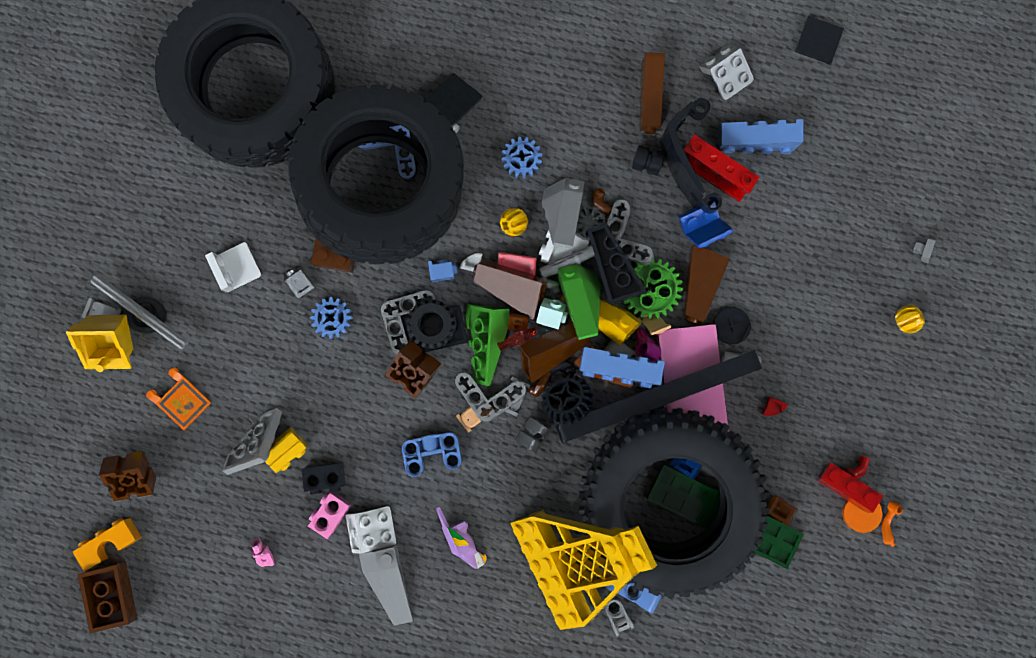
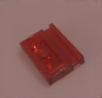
M535 327L522 330L497 343L500 351L511 347H519L533 340L532 337L538 333Z

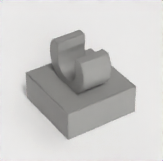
M928 239L926 245L916 242L913 252L922 255V262L929 263L936 241Z

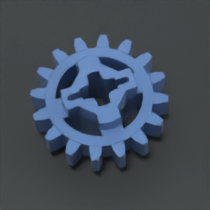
M518 137L517 142L511 139V145L505 144L507 150H502V155L506 157L501 158V160L506 163L504 169L509 168V175L514 172L515 178H518L520 174L525 179L526 174H529L531 177L533 176V170L538 172L539 168L536 165L542 164V161L539 160V158H542V153H538L540 146L534 147V140L529 143L528 137L525 138V141ZM517 147L515 153H511V151ZM520 154H523L525 157L524 161H521L519 158ZM533 162V164L529 168H527L528 163ZM512 164H516L520 169L515 168Z
M333 297L329 298V302L323 298V304L316 303L317 310H311L315 313L314 316L310 317L311 320L315 321L311 326L317 327L315 332L317 334L322 332V337L324 338L328 334L330 339H333L335 334L340 338V332L347 333L346 326H352L348 323V320L353 319V317L348 316L352 311L351 309H345L348 304L345 302L341 304V299L339 298L335 302ZM328 306H337L333 310L326 308ZM320 313L322 314L321 322L319 321ZM330 314L334 315V322L329 321L328 316ZM342 314L344 315L343 323H341ZM330 326H334L335 328H337L333 331L326 330Z

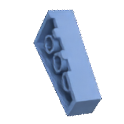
M796 119V123L787 124L786 120H778V122L769 125L766 121L754 122L752 125H749L748 122L721 123L718 127V150H723L724 153H734L735 150H742V153L746 154L753 153L754 151H761L762 154H770L773 151H780V154H791L792 151L803 143V119Z
M584 347L579 371L583 372V376L594 378V375L597 374L602 375L603 380L613 381L614 378H618L624 384L633 385V382L641 383L640 387L652 389V385H661L665 361L658 360L654 362L648 358H633L626 354H612L609 351Z

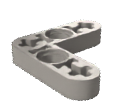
M625 200L616 201L612 207L607 225L611 229V225L614 222L621 224L618 231L612 232L622 248L625 245L632 247V252L627 255L630 261L644 265L650 264L654 259V253L650 247L622 239L631 213V207ZM624 205L626 211L621 212L620 217L623 219L621 220L617 218L620 214L618 207L621 208ZM636 248H638L639 253L647 251L650 256L645 257L643 260L641 255L636 254Z
M428 290L387 301L382 305L381 314L391 348L395 354H398L400 350L395 348V346H398L397 339L393 341L392 337H399L403 334L404 338H400L401 343L405 345L408 343L401 316L409 314L410 310L404 309V301L410 299L415 306L417 302L414 297L418 296V300H421L425 294L435 300L432 292ZM396 302H399V307L402 310L401 313H399L398 309L392 311V315L385 313L388 305L394 308L397 307ZM393 323H398L401 327L397 334H393L390 331V326Z
M460 373L455 379L458 390L477 417L483 422L493 420L523 399L526 394L525 385L521 382H514L487 400L469 374ZM461 378H464V379H467V378H468V379H469V380L467 381L468 386H469L470 388H471L472 386H474L475 388L470 389V390L465 394L464 391H467V389H466V387H465L464 385H461V386L459 385V384L461 383L460 379H461ZM514 387H521V395L514 394L512 396L514 400L511 402L506 392L509 391L510 395L514 392ZM474 392L480 394V400L476 403L471 402L469 399L470 395ZM499 397H505L507 405L499 407L496 404V400ZM493 402V405L498 410V412L495 413L493 409L489 412L490 417H482V409L485 408V410H489L490 408H492L490 403Z

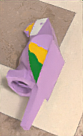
M440 507L436 508L442 524V530L452 554L458 556L475 569L483 566L487 560L486 554L482 555L476 551L474 541L467 533L468 523H465L463 520L449 526Z

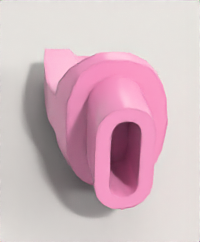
M260 538L255 539L252 543V556L256 558V563L261 567L273 566L275 561L269 547L262 543Z

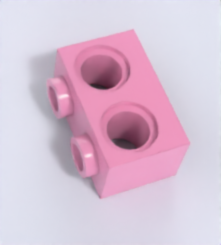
M331 492L329 495L326 493L320 501V504H322L318 511L314 510L309 517L311 522L308 527L326 539L332 536L352 505L335 492ZM331 501L338 503L339 508L337 511L330 508ZM320 517L327 519V527H322L319 524Z

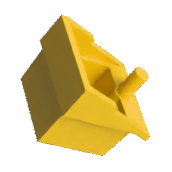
M87 315L80 323H73L66 331L73 349H76L84 369H96L98 372H102L104 369L132 368L129 356L134 347L127 315Z

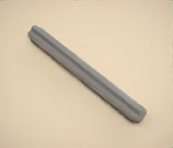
M94 275L90 280L94 286L179 349L186 347L188 340L100 275Z

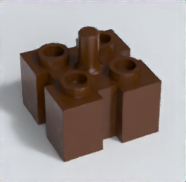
M410 340L398 352L393 361L394 363L389 367L385 376L395 384L401 383L405 386L403 390L416 399L433 378L432 376L441 366V363L430 354L422 353L423 349Z
M143 451L127 453L125 458L119 455L103 458L99 477L105 486L110 485L108 492L114 501L130 499L132 494H136L137 497L152 495L156 482V475L152 467L147 466L148 460Z

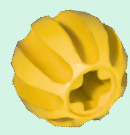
M519 208L507 209L501 215V229L509 236L521 235L526 231L528 225L526 214Z
M905 305L895 314L896 323L904 333H915L925 324L921 310L915 305Z

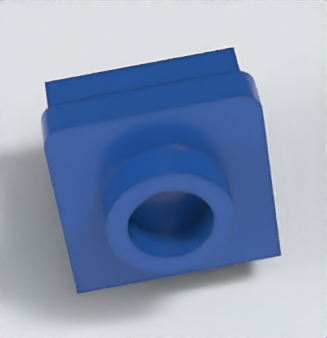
M671 458L670 464L692 479L696 478L703 466L692 460Z

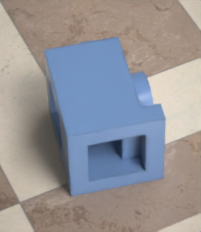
M439 260L436 261L437 264H433L432 261H428L432 283L455 279L454 274H458L456 262Z

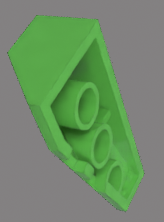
M577 264L558 268L559 285L578 339L598 336L601 285L596 273Z
M467 304L466 329H471L472 340H469L468 343L469 347H472L474 350V357H472L471 363L475 383L485 386L491 385L508 330L509 308Z

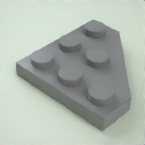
M275 408L263 413L259 418L261 422L255 429L251 428L241 439L243 443L236 450L232 449L228 454L222 472L229 475L266 462L269 457L271 444L275 439L276 429L280 424L282 411Z

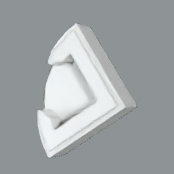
M475 253L468 256L461 263L460 269L474 271L475 265L481 262L483 254Z

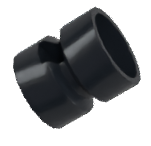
M638 145L632 169L641 172L645 169L648 174L658 176L664 152L656 149L649 151L648 147Z

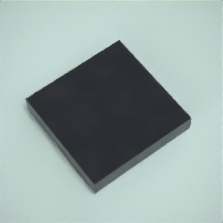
M808 16L795 52L830 65L844 28Z

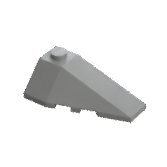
M564 178L544 189L541 204L545 210V218L549 224V233L554 246L573 249L585 181Z
M397 544L359 554L362 572L393 625L412 622L413 617Z

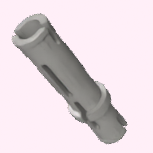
M592 245L577 252L573 251L572 254L539 268L543 278L546 279L557 274L558 268L573 264L581 265V262L594 257Z

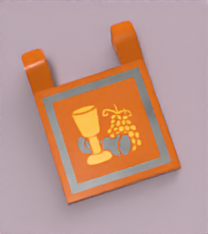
M171 368L168 374L177 383L163 397L155 390H149L146 393V397L163 410L180 428L185 430L211 402L177 368Z

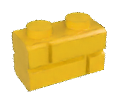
M292 427L288 428L271 444L266 463L275 473L280 470H286L291 465L290 461L295 457L300 458L306 452V442Z

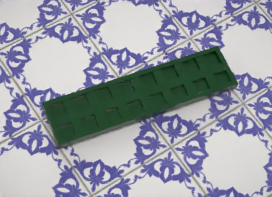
M663 464L646 499L706 529L716 516L720 502V492ZM767 516V529H762L764 532L763 537H761L763 541L761 544H757L759 547L754 552L788 569L804 534Z

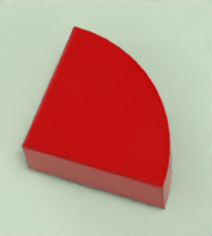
M768 397L762 415H777L784 411L788 404Z

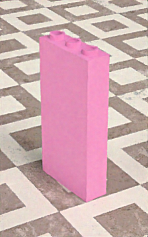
M716 324L668 329L663 333L656 334L657 345L661 348L659 360L665 361L662 385L720 363ZM723 383L664 405L668 413L672 412V409L682 408L683 413L686 414L688 410H696L700 412L699 417H702L703 414L711 415L715 418L714 423L719 421L722 424L726 423L728 425Z

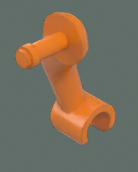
M890 501L887 506L888 512L882 521L881 528L883 542L894 547L895 538L890 524L895 514L900 515L903 512V507L896 501Z

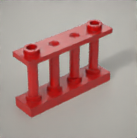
M695 134L684 149V153L696 175L738 202L742 200L746 193L749 194L760 178Z

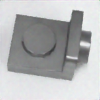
M293 266L285 272L284 280L298 299L314 288L300 266L296 268Z

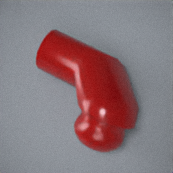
M860 456L858 466L854 469L847 468L846 472L859 479L866 474L870 458Z

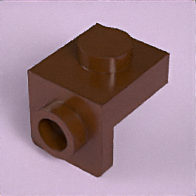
M510 307L508 329L527 331L529 316Z
M774 495L773 498L769 497L767 500V506L770 507L769 515L788 526L798 509L777 495Z

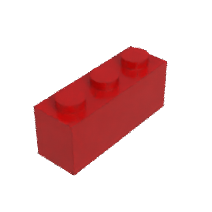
M833 463L827 464L816 480L866 513H873L883 498V495Z

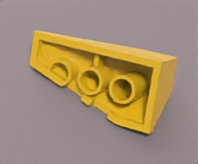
M600 298L598 329L621 346L643 322L627 309L615 304H609L608 301Z

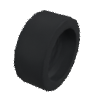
M138 297L134 299L139 305H152L156 309V317L165 323L166 310L159 300L151 297ZM126 309L128 325L133 330L141 333L156 332L150 326L140 325L136 321L135 315Z

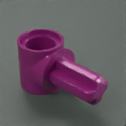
M643 328L637 329L635 331V337L638 341L635 348L636 355L656 362L661 356V348L655 345L651 338H648Z

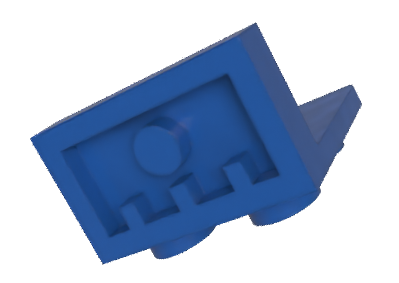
M713 200L707 201L710 207H716ZM697 206L678 215L684 235L698 248L707 247L710 243L723 239L733 232L732 227L720 219L718 211L708 214Z

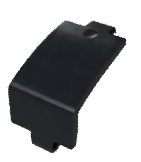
M698 98L694 102L691 101L670 120L660 138V146L674 180L694 208L698 205L705 213L712 214L721 207L722 198L717 193H710L703 198L706 195V191L689 163L677 136V131L685 122L687 115H690L695 120H702L708 114L711 107L709 101L705 98ZM696 106L703 107L704 112H698ZM709 199L715 201L716 207H710L707 201Z

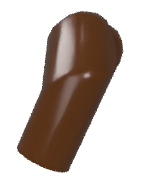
M596 188L592 193L593 205L608 216L612 207L604 201L605 191L602 188Z
M548 372L540 377L536 386L531 385L529 387V394L534 395V397L540 396L544 388L547 387L552 374Z

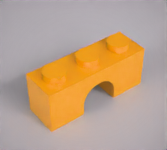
M120 518L112 523L113 527L106 530L104 528L95 533L96 537L94 539H86L78 544L79 548L74 550L73 554L84 572L95 568L109 559L105 553V544L108 541L112 542L119 551L142 538L131 518L125 520Z

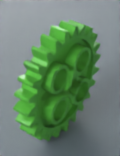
M653 259L647 265H641L636 262L637 267H634L645 287L648 290V286L651 285L652 288L655 287V292L652 293L650 290L648 291L649 293L640 297L624 300V305L630 303L628 310L635 309V316L640 312L641 319L645 315H648L649 320L652 319V315L659 319V314L661 313L666 317V310L673 312L672 305L678 306V302L675 299L681 300L682 298L681 295L677 294L683 292V288L678 287L682 284V280H676L680 274H673L675 267L668 269L669 262L665 263L664 266L661 265L662 259H659L658 263H655ZM657 272L661 275V278L653 280L650 278V275ZM664 280L667 281L666 284H662V285H660V286H657V285H659L662 281H664ZM667 289L670 294L667 297H662L659 291ZM648 297L652 299L653 303L650 306H645L642 300Z

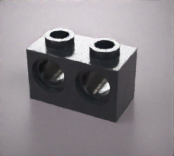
M343 462L301 468L304 492L310 491V495L320 494L323 489H329V492L341 491V487L346 486ZM332 472L338 475L336 483L330 481L329 476ZM312 475L318 477L319 482L317 485L311 483L310 478Z

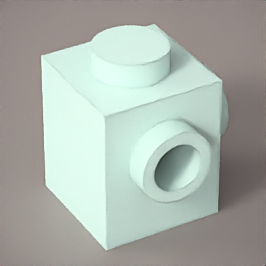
M544 298L536 323L559 329L561 323L565 324L568 312H565L566 304L559 300Z

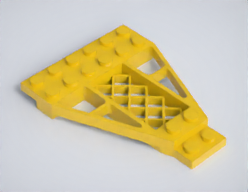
M544 510L510 523L560 630L584 627L594 620L598 613L639 572L652 570L657 566L639 526L628 529L616 527L606 529L545 514ZM550 524L556 525L562 537V542H558ZM569 529L587 533L588 535L573 538ZM614 585V590L602 601L597 588ZM582 590L588 593L595 608L593 612H591Z

